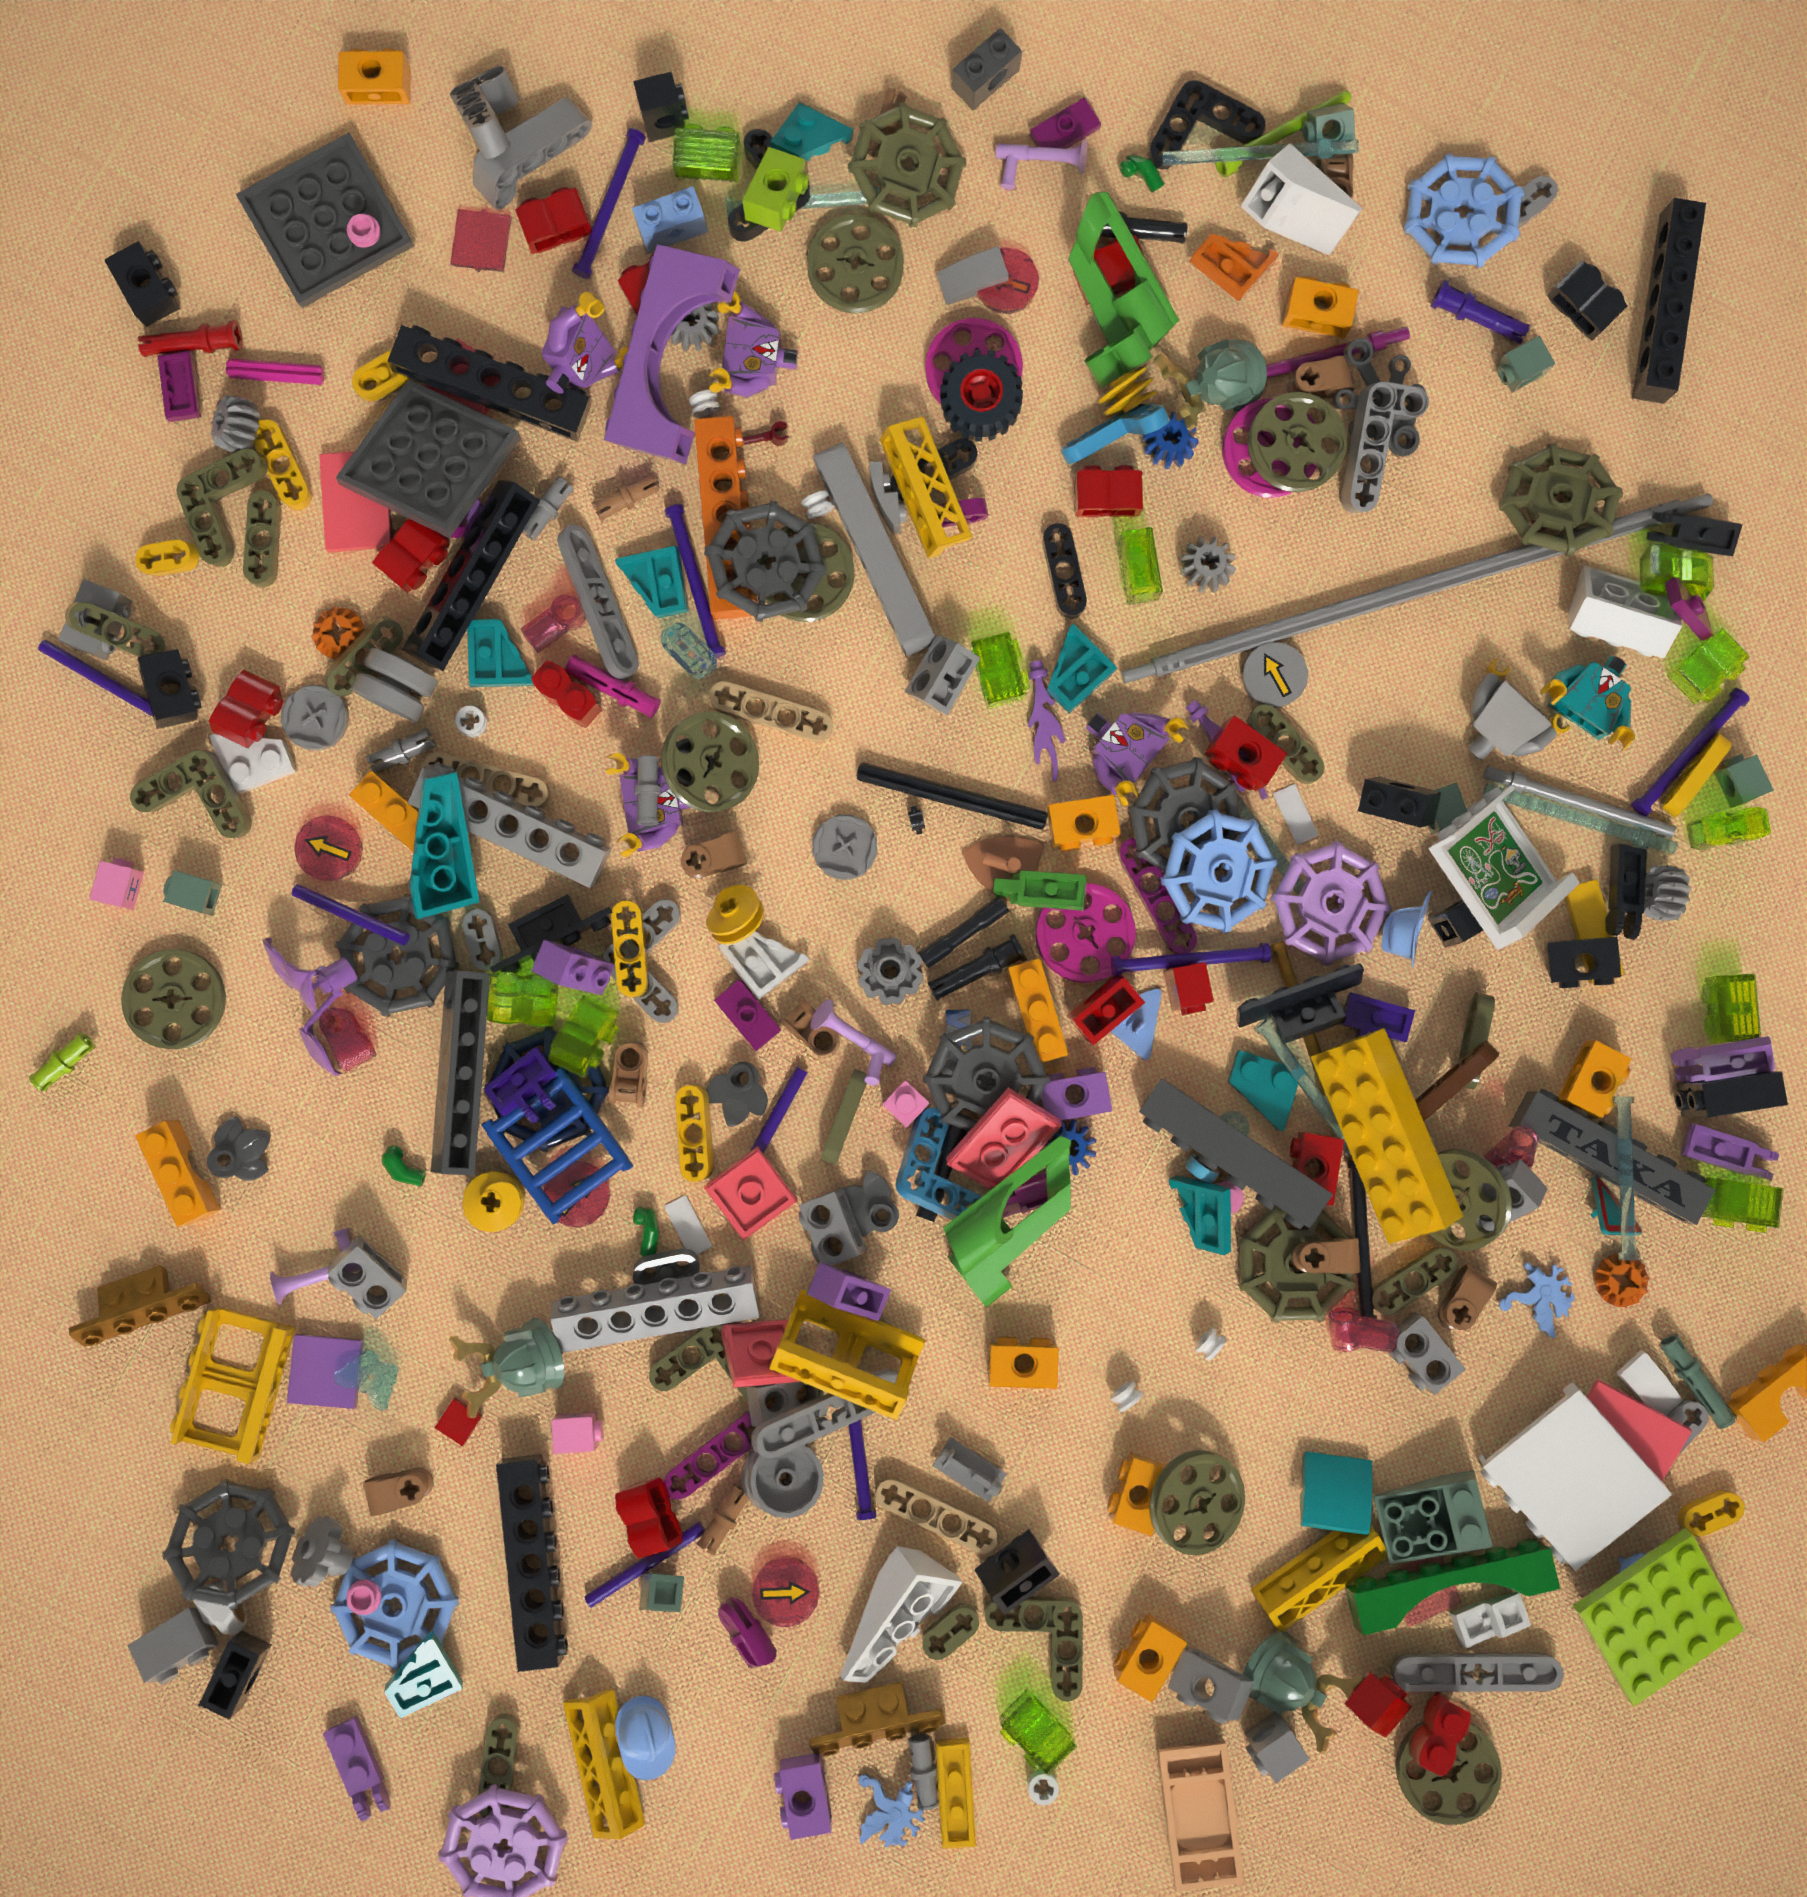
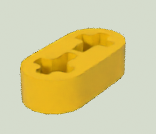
M176 539L144 545L137 551L135 556L137 568L142 573L152 576L187 572L193 570L199 561V552L194 544ZM183 550L186 552L185 556L181 557V561L173 559V556L182 554ZM154 555L161 557L160 561L152 562V566L149 564V560H152Z
M1723 1489L1717 1490L1684 1505L1678 1513V1522L1682 1529L1686 1528L1693 1536L1703 1537L1739 1521L1744 1514V1502L1735 1493ZM1724 1499L1733 1503L1729 1506L1730 1512L1728 1514L1721 1510L1716 1511L1724 1506ZM1694 1512L1700 1516L1707 1515L1698 1520L1700 1525L1698 1527L1689 1523L1694 1519L1692 1515Z

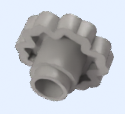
M882 938L876 942L875 949L866 948L863 950L862 958L857 963L859 971L863 973L858 983L867 997L875 998L879 996L883 1005H891L892 1003H903L905 994L914 995L917 993L919 985L923 981V974L917 970L922 964V958L917 954L912 945L902 947L897 938ZM887 966H893L896 968L897 974L893 978H888L884 975V969Z
M318 1516L308 1524L305 1535L298 1540L292 1556L294 1565L290 1574L294 1583L305 1587H316L325 1580L327 1575L342 1576L348 1571L352 1564L354 1553L351 1548H348L347 1543L339 1540L343 1528L338 1520L328 1516L324 1518Z

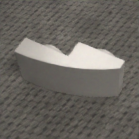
M999 246L962 259L936 274L946 305L977 296L978 290L1007 282L1009 278Z
M882 461L869 462L870 483L877 507L894 534L900 533V523L906 522L905 502H898V492L884 493L890 491L889 471L883 472Z

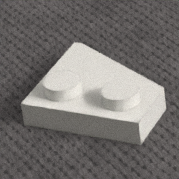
M218 734L209 736L217 758L238 795L297 772L286 742L283 740L262 738L259 742H254L247 749Z
M756 931L740 942L730 945L720 944L718 946V949L758 1000L810 960L806 955L792 951L773 939L761 936Z

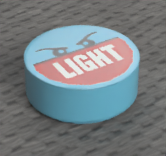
M1191 1154L1185 1163L1187 1170L1206 1183H1213L1220 1174L1219 1170L1216 1169L1214 1171L1198 1160L1200 1156Z

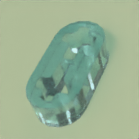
M674 623L661 633L663 648L694 678L702 679L716 669L717 659L715 654L685 624Z

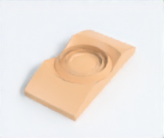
M1226 1741L1158 1749L1168 1846L1176 1892L1244 1884Z

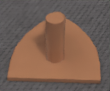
M1015 836L994 837L977 842L963 850L962 854L969 870L979 883L995 895L993 892L995 878L1012 879L1013 873H1020V870L1036 871L1044 844ZM1000 897L1010 902V898Z

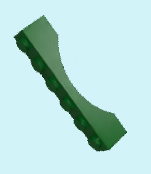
M1526 1539L1517 1542V1547L1509 1549L1501 1546L1491 1547L1484 1551L1485 1554L1473 1557L1471 1554H1461L1452 1558L1453 1562L1449 1563L1427 1562L1421 1564L1419 1570L1407 1572L1406 1569H1397L1388 1572L1387 1577L1376 1580L1374 1577L1356 1579L1354 1585L1345 1587L1354 1627L1362 1635L1397 1628L1406 1614L1422 1600L1437 1591L1459 1584H1496L1513 1589L1527 1597L1559 1590L1560 1585L1551 1548L1538 1542L1536 1539Z

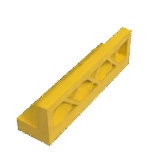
M924 417L888 426L879 440L927 558L939 556L946 547L970 540L972 534ZM917 428L922 439L920 447L908 442L904 431ZM920 457L932 463L934 468L932 477L920 472L917 465ZM932 487L944 493L947 500L944 508L932 502L929 495ZM944 518L955 522L960 534L947 537L942 527Z
M1371 1525L1368 1535L1333 1530L1250 1590L1278 1631H1285L1388 1557L1386 1547ZM1375 1547L1377 1548L1375 1551H1373L1372 1553H1370L1368 1556L1364 1557L1365 1554H1367L1368 1552H1370L1372 1549H1374ZM1344 1569H1346V1571H1345L1344 1573H1342L1340 1576L1337 1577V1575H1338L1341 1571H1343ZM1316 1589H1318V1591H1317L1316 1593H1314L1313 1595L1309 1596L1313 1591H1315ZM1291 1608L1289 1612H1287L1282 1617L1278 1618V1616H1280L1282 1613Z
M605 1689L587 1699L570 1698L562 1703L594 1838L621 1840L646 1824L635 1777L626 1770L616 1737L615 1720L619 1709L614 1689ZM577 1709L582 1710L585 1724L579 1720ZM585 1744L591 1749L592 1758L587 1754ZM593 1778L599 1783L600 1792L595 1788ZM601 1812L606 1816L609 1827H604Z

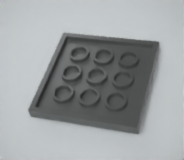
M349 132L236 194L301 308L414 247L411 238ZM357 214H367L374 217L380 226L381 234L379 240L370 247H358L348 237V223Z
M408 379L338 473L336 479L339 485L450 538L521 437L518 430Z

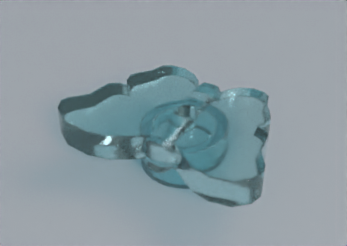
M366 1350L356 1356L354 1362L347 1363L343 1369L335 1372L333 1379L341 1387L358 1388L361 1393H367L371 1404L379 1411H385L388 1408L389 1398L393 1392L391 1386L396 1383L398 1367L393 1363H382L373 1350ZM373 1374L374 1378L368 1379L369 1375Z

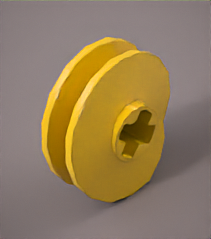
M1146 365L1130 373L1128 372L1109 383L1111 389L1098 400V403L1100 405L1115 399L1117 401L1104 412L1105 416L1121 411L1126 413L1158 393L1157 390L1140 394L1154 381L1153 377L1134 383L1147 370Z
M734 885L725 888L716 897L714 907L708 913L706 918L707 929L712 933L714 940L720 944L730 945L740 942L749 937L760 926L764 918L763 904L751 887Z
M491 1171L480 1174L471 1180L464 1191L462 1200L464 1215L470 1224L481 1231L492 1233L505 1230L519 1219L523 1211L525 1193L522 1184L514 1176L506 1172ZM495 1193V1199L500 1200L501 1204L492 1210L493 1206L487 1203V1198L492 1197Z

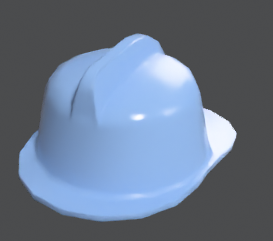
M1432 890L1428 891L1423 906L1397 909L1389 915L1383 926L1382 950L1386 953L1411 959L1412 968H1414L1417 939L1427 912Z
M637 1696L625 1702L618 1711L615 1720V1732L622 1761L626 1770L635 1778L641 1780L656 1779L666 1773L675 1757V1740L669 1716L664 1706L657 1699L649 1696Z

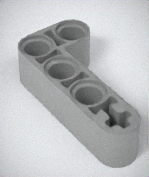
M497 66L459 84L450 92V96L465 126L485 159L497 157L510 147V143L496 115L513 107L519 101L517 91L505 67Z
M569 97L559 100L505 133L510 147L501 155L485 159L479 151L474 160L473 186L496 210L505 208L516 195L517 181L584 139L591 130L592 122Z
M1378 382L1365 387L1360 392L1341 491V504L1347 512H1368L1377 505L1393 419L1408 420L1423 415L1429 405V398L1423 389L1391 382ZM1375 390L1379 391L1383 396V402L1380 407L1376 406L1372 400ZM1407 395L1414 401L1412 412L1407 411L1404 406V399ZM1369 423L1373 424L1377 430L1374 440H1371L1366 434V428ZM1364 456L1371 463L1368 473H1364L1360 467L1361 459ZM1368 480V483H1367V484H1364V482L1357 483V481ZM1356 493H1359L1360 496L1364 497L1363 503H1360V500L1355 499Z

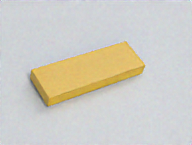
M1598 879L1577 885L1565 897L1576 939L1614 937L1608 935L1607 931H1605L1607 911ZM1582 953L1581 957L1585 971L1589 972L1594 968L1595 960L1590 954ZM1620 960L1621 975H1625Z
M969 1738L936 1740L942 1849L976 1847Z

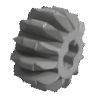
M712 303L696 308L683 318L671 334V342L674 345L682 343V348L686 352L690 349L691 345H695V349L700 352L702 350V342L712 345L713 339L711 335L719 333V327L715 324L719 321L718 312L712 311ZM694 320L696 325L689 326L688 321Z
M226 395L217 403V409L213 412L211 437H213L214 445L232 453L245 448L251 449L254 439L257 438V430L260 427L258 424L260 413L258 412L257 405L248 399Z
M1203 536L1198 538L1197 545L1189 543L1186 547L1188 554H1183L1180 558V562L1186 565L1181 569V575H1191L1187 585L1192 586L1195 582L1199 583V592H1204L1207 585L1212 592H1217L1219 584L1227 586L1230 582L1228 575H1233L1236 571V568L1230 564L1235 560V554H1225L1229 544L1223 543L1221 547L1217 546L1218 539L1216 536L1212 537L1209 544H1207ZM1204 559H1206L1208 564H1214L1212 570L1209 569L1208 565L1202 566Z
M1660 865L1652 866L1649 873H1646L1644 906L1646 917L1653 918V920L1670 921L1678 920L1681 913L1686 912V904L1690 901L1689 892L1692 888L1688 886L1690 877L1685 874L1684 869L1677 868V866Z

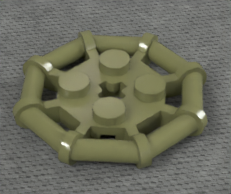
M899 102L897 107L870 120L864 119L859 124L860 133L852 160L848 163V172L853 174L869 205L868 210L871 213L875 211L905 222L909 227H917L918 223L945 209L951 210L955 206V195L963 168L967 166L966 158L962 157L946 125L947 120L945 118L939 119L908 107L905 102ZM897 121L900 125V129L892 135L885 136L880 131ZM909 122L931 131L929 134H925L909 127ZM936 135L947 157H942L940 152L937 154L933 140ZM871 139L879 144L875 160H865ZM906 157H911L912 164L916 166V170L911 169L909 172L904 170L900 160L904 161ZM941 168H949L950 170L943 189L937 183ZM866 171H875L878 183L884 188L879 195ZM931 192L937 197L936 200L917 208V199ZM888 194L905 199L908 203V209L887 202L884 199Z
M1556 443L1548 444L1547 448L1521 461H1513L1509 465L1507 483L1498 506L1499 510L1506 514L1522 538L1521 543L1526 546L1533 544L1563 552L1565 556H1573L1575 551L1601 538H1609L1614 532L1613 522L1619 499L1623 497V490L1621 487L1616 486L1600 463L1598 455L1595 453L1588 455L1557 447ZM1560 461H1561V462H1565V463H1569V464H1573V465H1577V466H1580V467H1582V468L1579 469V468H1575V467L1563 465V464L1560 463ZM1546 462L1550 464L1548 470L1541 473L1542 471L1536 473L1532 470ZM1590 472L1601 488H1596L1594 484L1593 486L1589 484L1587 473ZM1523 479L1530 484L1527 495L1517 496L1520 482ZM1559 492L1565 494V499L1570 500V502L1559 503L1553 496H1557ZM1596 500H1603L1605 502L1601 517L1593 512ZM1526 507L1529 510L1528 515L1535 522L1532 526L1529 525L1518 508ZM1587 523L1593 527L1574 537L1573 530L1579 528L1580 525ZM1541 527L1561 531L1563 538L1538 531Z
M1275 1205L1243 1237L1239 1236L1237 1243H1240L1239 1289L1240 1291H1245L1270 1316L1272 1322L1317 1320L1318 1323L1326 1320L1325 1316L1351 1289L1355 1290L1354 1273L1340 1274V1277L1330 1273L1315 1274L1301 1270L1299 1273H1294V1268L1289 1266V1260H1292V1251L1301 1242L1322 1241L1315 1234L1318 1224L1333 1239L1354 1237L1353 1235L1349 1236L1324 1210H1322L1311 1228L1306 1227V1229L1301 1230L1287 1229L1284 1223L1285 1219L1283 1218L1286 1212ZM1275 1223L1279 1233L1271 1238L1266 1246L1256 1243ZM1253 1249L1263 1253V1274L1254 1277ZM1316 1253L1305 1255L1306 1262L1316 1260ZM1268 1281L1280 1293L1277 1303L1258 1285ZM1329 1281L1338 1283L1319 1303L1316 1297L1319 1289ZM1289 1298H1308L1311 1307H1286Z

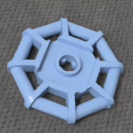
M1451 153L1443 155V159L1420 178L1410 182L1408 186L1410 194L1407 219L1403 228L1405 233L1410 234L1431 258V263L1435 265L1438 263L1475 265L1476 268L1483 267L1485 261L1509 242L1518 239L1520 235L1518 230L1521 199L1525 195L1522 187H1518L1496 163L1497 158L1493 156L1489 158L1452 156ZM1456 170L1478 171L1481 174L1478 179L1457 177ZM1446 173L1448 181L1444 182L1440 189L1435 192L1428 188ZM1488 175L1504 194L1496 196L1493 193L1491 185L1485 183ZM1422 199L1431 203L1429 217L1423 219L1420 218ZM1508 203L1506 222L1501 224L1496 221L1497 208ZM1464 205L1471 209L1472 213H1468L1466 218H1460V213L1455 212L1454 209ZM1431 228L1439 233L1442 241L1439 246L1425 229ZM1492 232L1498 235L1484 247H1479L1478 242L1485 234L1488 235ZM1448 245L1469 246L1470 251L1448 250L1447 247Z
M1217 809L1209 810L1205 817L1180 833L1175 832L1171 837L1173 843L1165 874L1160 879L1161 885L1166 887L1178 909L1180 920L1183 923L1207 926L1226 933L1230 932L1233 926L1257 910H1263L1266 907L1265 899L1274 867L1278 864L1277 858H1273L1258 829L1259 823L1254 819L1245 820L1219 813ZM1222 828L1238 831L1240 836L1236 841L1223 838ZM1211 829V838L1209 840L1200 842L1197 847L1191 843L1192 840ZM1249 842H1251L1259 858L1257 861L1249 858L1246 852L1248 851L1246 846ZM1186 849L1191 853L1186 874L1178 875ZM1220 863H1223V869L1227 870L1226 876H1220L1219 881H1217L1214 871ZM1255 870H1259L1258 878L1253 893L1250 890L1251 885L1253 882ZM1187 883L1188 888L1194 893L1195 899L1191 904L1188 902L1179 884ZM1243 897L1247 898V902L1232 912L1230 911V906L1234 904V900ZM1205 903L1217 905L1219 907V915L1201 912L1200 910Z
M397 1539L389 1540L388 1544L361 1557L353 1558L350 1568L344 1575L335 1602L330 1605L331 1613L335 1614L350 1647L348 1650L350 1654H358L391 1666L392 1670H398L421 1643H416L401 1651L400 1641L415 1634L423 1640L431 1632L424 1626L430 1608H440L432 1631L436 1634L441 1645L444 1646L443 1639L455 1606L459 1605V1597L454 1595L439 1561L441 1559L440 1556L437 1554L435 1556L400 1544ZM398 1558L424 1568L418 1574L398 1568ZM388 1559V1570L373 1577L366 1572L365 1569ZM428 1572L440 1598H430L429 1589L422 1580ZM357 1579H369L379 1586L382 1599L374 1612L368 1615H358L359 1618L362 1617L365 1624L363 1626L365 1633L360 1636L350 1614L353 1611L347 1605L346 1595L348 1589ZM394 1597L400 1599L399 1603L402 1604L403 1608L402 1610L398 1609L395 1614L389 1612L390 1606L386 1604V1600H392ZM371 1636L390 1643V1650L366 1641Z

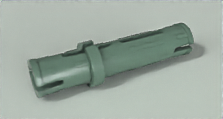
M1677 1334L1664 1338L1658 1346L1675 1367L1674 1372L1678 1378H1683L1701 1405L1706 1408L1718 1429H1725L1731 1426L1737 1417L1701 1369L1702 1364L1698 1358L1691 1355Z

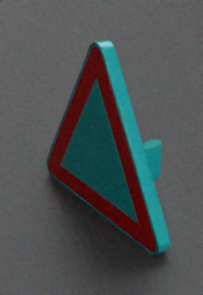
M1598 1175L1591 1177L1596 1203L1591 1217L1595 1218L1598 1215L1601 1232L1604 1235L1638 1236L1642 1234L1641 1227Z

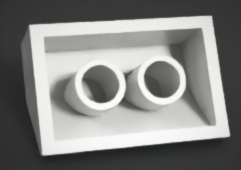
M1583 565L1568 612L1569 629L1582 637L1592 636L1605 640V642L1615 647L1625 646L1634 649L1644 656L1650 657L1654 655L1665 658L1682 627L1681 617L1670 606L1667 591Z

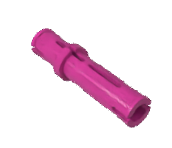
M572 655L566 664L565 671L567 674L617 699L618 704L623 707L628 705L649 718H653L660 707V699L636 688L637 685L631 681L626 683L623 680L617 679L606 671L579 658L577 655Z

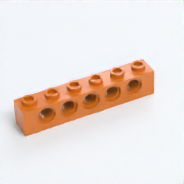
M733 416L694 419L705 547L710 545L722 524L718 521L721 514L730 509L736 511L749 508L747 490L741 491L740 479L746 478L744 458L738 459L737 448L743 447L742 427L735 426ZM719 449L729 451V455L723 460L713 458V454ZM721 481L732 483V487L726 492H720L715 489L716 485ZM750 522L743 523L748 531L751 530ZM735 530L725 545L738 544L740 536ZM706 556L710 610L713 620L752 617L727 600L717 597L716 593L718 591L709 559ZM722 560L727 578L735 576L731 561ZM741 586L735 589L757 603V596L753 594L752 590Z

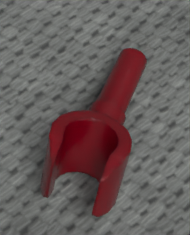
M778 421L773 424L771 431L744 436V445L763 441H771L776 446L784 445L788 441L789 436L779 437L775 434V431L785 430L787 423Z

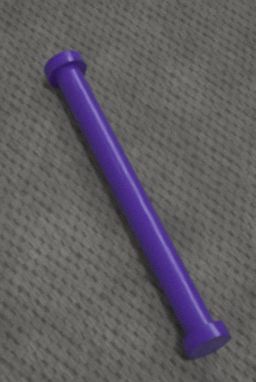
M629 128L627 130V142L580 260L573 266V273L584 279H590L592 275L590 268L639 145H643L646 136L636 129Z
M682 504L669 506L664 512L666 517L671 520L708 647L706 651L707 659H716L724 656L726 650L724 646L720 645L682 515L685 513Z
M1734 688L1729 693V700L1647 792L1641 798H1636L1631 803L1634 810L1641 815H1649L1652 811L1651 806L1738 708L1746 706L1750 701V697L1743 690Z
M1260 943L1259 947L1130 959H1121L1119 956L1111 958V970L1115 977L1122 975L1123 972L1177 968L1206 962V965L1253 960L1268 963L1271 960V949L1268 943Z
M860 1419L848 1425L859 1511L856 1512L857 1520H869L876 1518L877 1515L876 1509H872Z

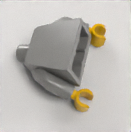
M1494 659L1487 667L1486 675L1475 690L1470 711L1474 719L1472 725L1481 734L1468 746V749L1481 761L1495 747L1506 757L1510 754L1519 757L1540 752L1556 736L1570 729L1569 724L1561 729L1557 726L1556 721L1562 716L1561 714L1548 719L1506 679H1503L1510 672V667L1507 666L1503 672H1498L1495 669V663L1498 659Z

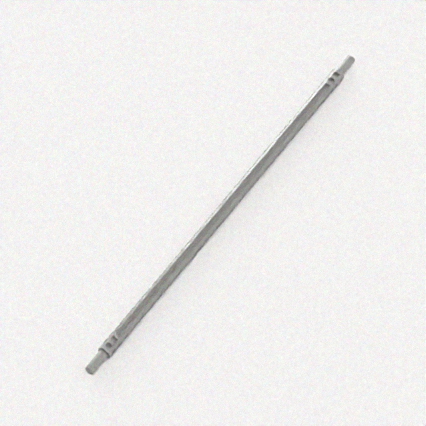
M1708 493L1681 502L1676 499L1614 518V532L1609 538H1601L1585 547L1664 524L1652 519L1654 511L1677 515L1678 513L1686 514L1713 505L1712 496ZM1588 526L1573 531L1574 537L1592 529L1593 527ZM1563 534L1556 537L1563 538ZM1533 544L1525 545L1151 658L1150 663L1121 671L1122 680L1126 684L1152 675L1160 677L1564 553Z

